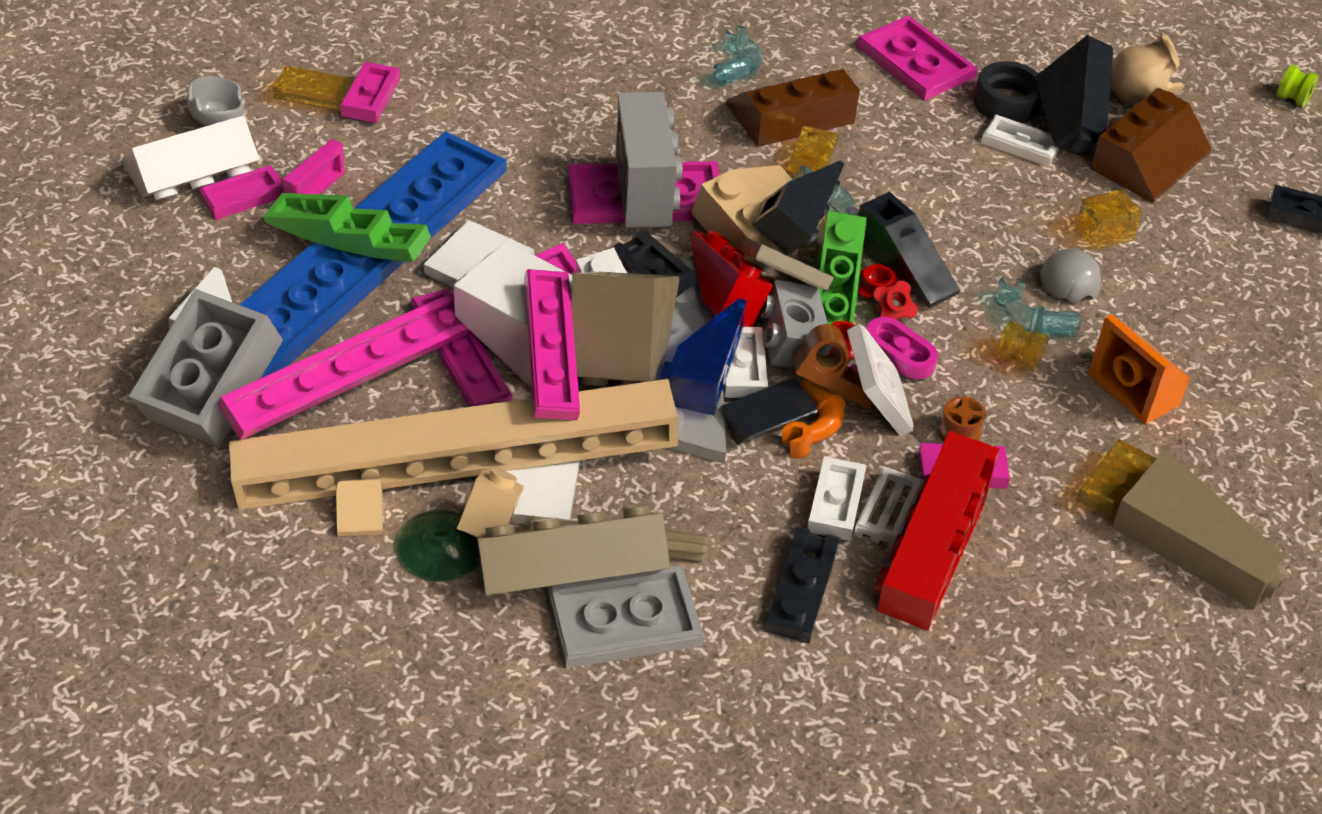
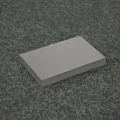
M682 565L670 566V569L548 586L547 595L566 668L704 645V634Z

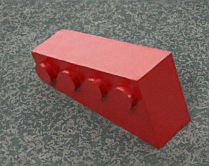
M949 430L931 473L927 474L919 493L918 504H912L904 525V529H906L904 536L898 534L889 557V560L893 562L890 568L883 566L874 587V592L881 594L877 612L929 631L985 506L1000 448Z

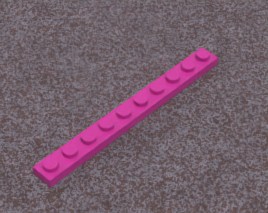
M564 243L535 255L557 268L569 272L571 275L575 273L576 260ZM452 292L220 397L217 405L239 439L243 440L472 333V331L455 316V302Z

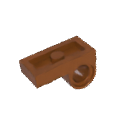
M830 324L814 327L793 356L795 373L870 409L873 402L863 391L857 365L851 364L850 367L847 366L849 354L842 331ZM825 345L837 347L835 352L830 355H820L817 353Z

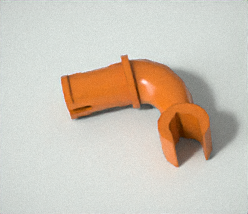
M806 378L802 379L800 386L813 400L818 412L814 414L816 420L811 424L807 425L803 422L794 421L783 427L782 446L790 444V458H803L810 453L811 445L831 438L841 427L845 415V400L841 395L834 394L833 391Z

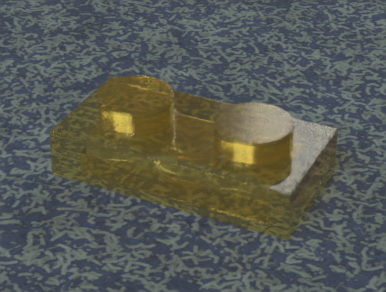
M285 65L273 85L274 99L341 111V103L355 78Z
M803 126L786 173L794 180L830 165L838 144L839 133Z
M1118 439L1079 489L1076 501L1114 521L1121 500L1157 458Z

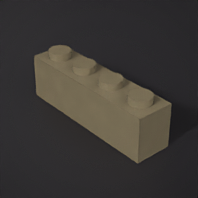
M650 505L623 508V517L605 519V512L600 511L577 515V524L560 526L559 518L531 521L532 530L514 532L513 524L485 528L486 536L476 538L484 594L491 595L670 569L663 513H651Z

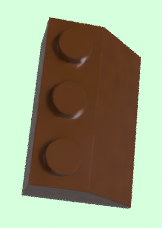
M840 69L746 91L727 99L726 104L755 145L761 147L854 124L860 89L845 70Z
M1158 87L1099 136L1091 170L1154 203L1210 153L1211 146L1190 103L1176 97L1172 92Z

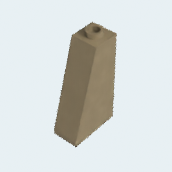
M1163 451L1121 500L1112 528L1252 610L1255 609L1264 596L1271 600L1283 583L1285 577L1278 572L1286 556L1170 453Z

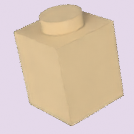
M495 468L491 469L490 472L483 469L475 481L457 529L476 537H485V528L510 524L525 486L517 483V478L509 472Z

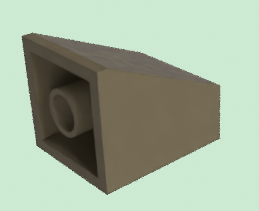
M602 271L573 273L571 307L577 377H582V384L605 386L608 385V379L623 380V385L662 379L679 286V276Z

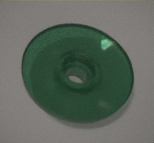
M449 509L430 510L413 517L402 527L396 540V552L402 566L414 576L434 582L452 581L470 574L480 565L476 539L478 537L457 529L463 514L462 512Z

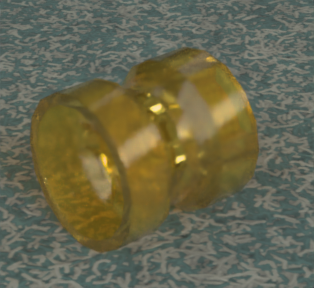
M1010 320L1000 337L995 357L1006 362L1011 360L1020 363L1021 368L1034 373L1045 354L1050 336L1039 331L1028 332L1022 324Z

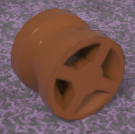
M966 396L954 397L945 403L942 414L943 420L939 427L940 438L945 441L950 430L979 441L982 432L981 427L986 417L985 408L982 404Z

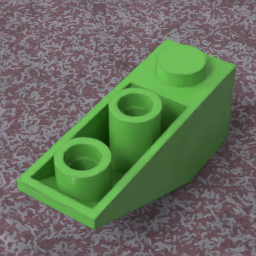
M827 211L819 225L814 268L834 277L828 290L819 289L827 324H832L836 321L854 322L866 217Z

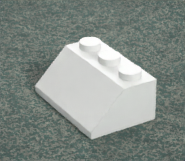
M240 116L134 147L121 160L141 196L153 195L155 201L177 195L176 188L186 184H191L192 190L215 183L213 176L227 172L228 177L231 178L250 172L249 165L257 162L259 157L245 117Z

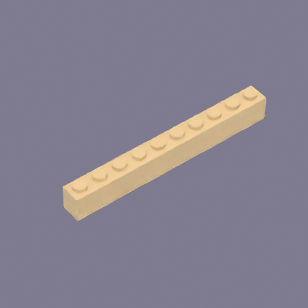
M664 379L579 391L580 414L578 420L534 418L532 398L262 437H251L243 440L229 441L231 483L238 509L333 497L336 496V483L341 480L378 479L382 482V489L477 476L483 469L489 472L494 468L511 471L678 446V416L669 381Z

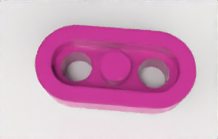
M879 317L868 323L866 330L891 360L899 373L911 379H925L934 373L938 360V351L934 345L896 319Z

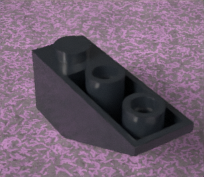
M840 160L789 181L763 200L752 225L786 255L799 246L802 248L807 247L819 233L817 229L818 223L830 208L828 201L840 185L838 178L845 164Z
M891 192L860 205L858 216L867 218L863 249L881 265L891 268L899 281L907 282L911 287V292L928 308L959 294L960 288L916 214Z

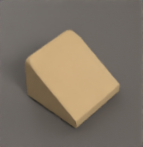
M381 480L337 481V536L383 535V493Z

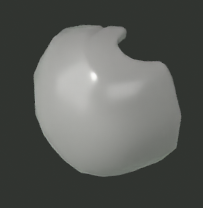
M211 75L197 77L189 83L187 108L191 116L199 124L209 126L243 116L245 99L241 98V87L237 83L223 77Z
M1079 248L1063 249L1053 253L1046 259L1040 271V281L1044 291L1049 295L1059 299L1066 298L1071 303L1078 304L1086 296H1090L1092 299L1098 297L1101 288V270L1096 259Z

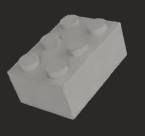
M664 92L618 93L615 154L626 228L672 226L673 210L680 209L679 187H675L676 181H682V158L675 157V155H678L677 132H671L674 129L673 107L666 106Z
M194 289L128 397L147 420L220 448L232 428L217 405L220 397L261 379L283 339L267 315Z

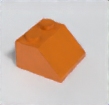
M1112 314L1105 317L1088 375L1145 425L1180 406L1190 377L1130 326Z

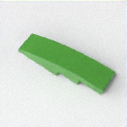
M282 193L263 216L265 223L300 238L341 251L379 259L414 262L431 238L427 225L392 223L387 210L353 209L349 197L344 195Z

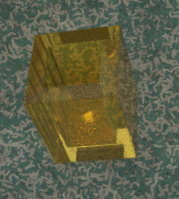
M1122 189L1084 198L1075 227L1094 250H1099L1133 241L1142 212L1137 204Z

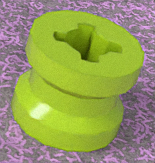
M1291 64L1280 82L1276 97L1293 99L1296 105L1303 108L1316 87L1319 75L1313 72L1303 73L1298 66Z

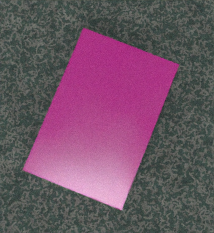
M909 15L861 35L856 40V47L924 101L977 77L978 68Z

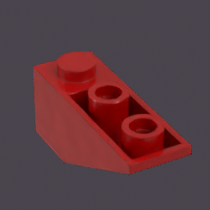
M692 230L690 240L702 302L718 318L744 327H753L773 285L761 275L762 268L750 261L744 260L746 255L741 250L728 245L730 240L727 237L711 230L708 231L707 235Z

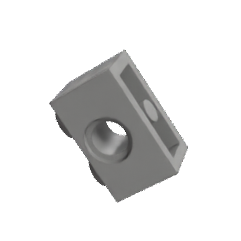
M774 279L770 293L758 315L761 318L764 330L763 342L764 346L768 348L771 365L795 369L793 356L800 344L803 343L808 333L814 327L827 324L819 288ZM825 345L817 353L827 355L833 345Z

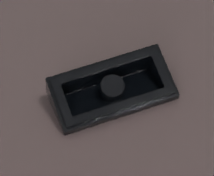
M795 378L720 406L736 445L783 428L790 422L806 419L818 412L813 400Z

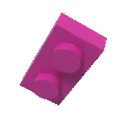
M364 62L341 103V117L377 123L400 81V68Z

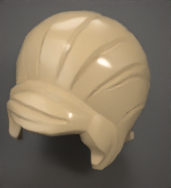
M1161 32L1156 41L1150 44L1129 46L1115 57L1112 62L1110 87L1119 100L1128 105L1136 106L1158 87L1175 95L1185 88L1182 82L1171 83L1169 81L1180 64L1177 51L1169 36Z

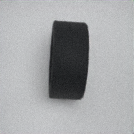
M1001 61L991 63L984 67L978 75L974 93V104L980 113L991 120L995 115H999L1019 123H1026L1034 119L1041 110L1042 101L1035 81V76L1039 73L1030 66L1018 62ZM994 89H1012L1024 96H1007Z

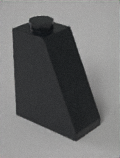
M1086 35L1035 76L1054 146L1076 155H1081L1090 150L1098 142L1099 136L1107 130L1113 48L1111 45L1089 35Z

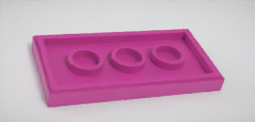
M717 161L682 162V181H676L675 187H679L680 209L673 210L672 221H698L691 213L701 184L720 175ZM617 163L568 165L573 224L625 222Z

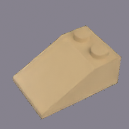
M780 165L729 170L701 184L691 214L707 232L711 230L727 237L730 240L728 245L738 248L742 237L745 236L774 249L777 246L753 226L752 223L763 200L793 179ZM746 255L744 260L751 261L753 258Z

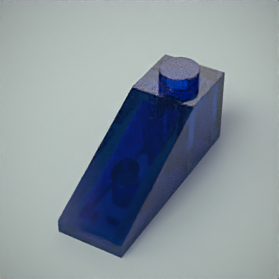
M737 299L679 344L672 362L665 361L660 380L668 379L675 407L715 415L744 329L747 300Z

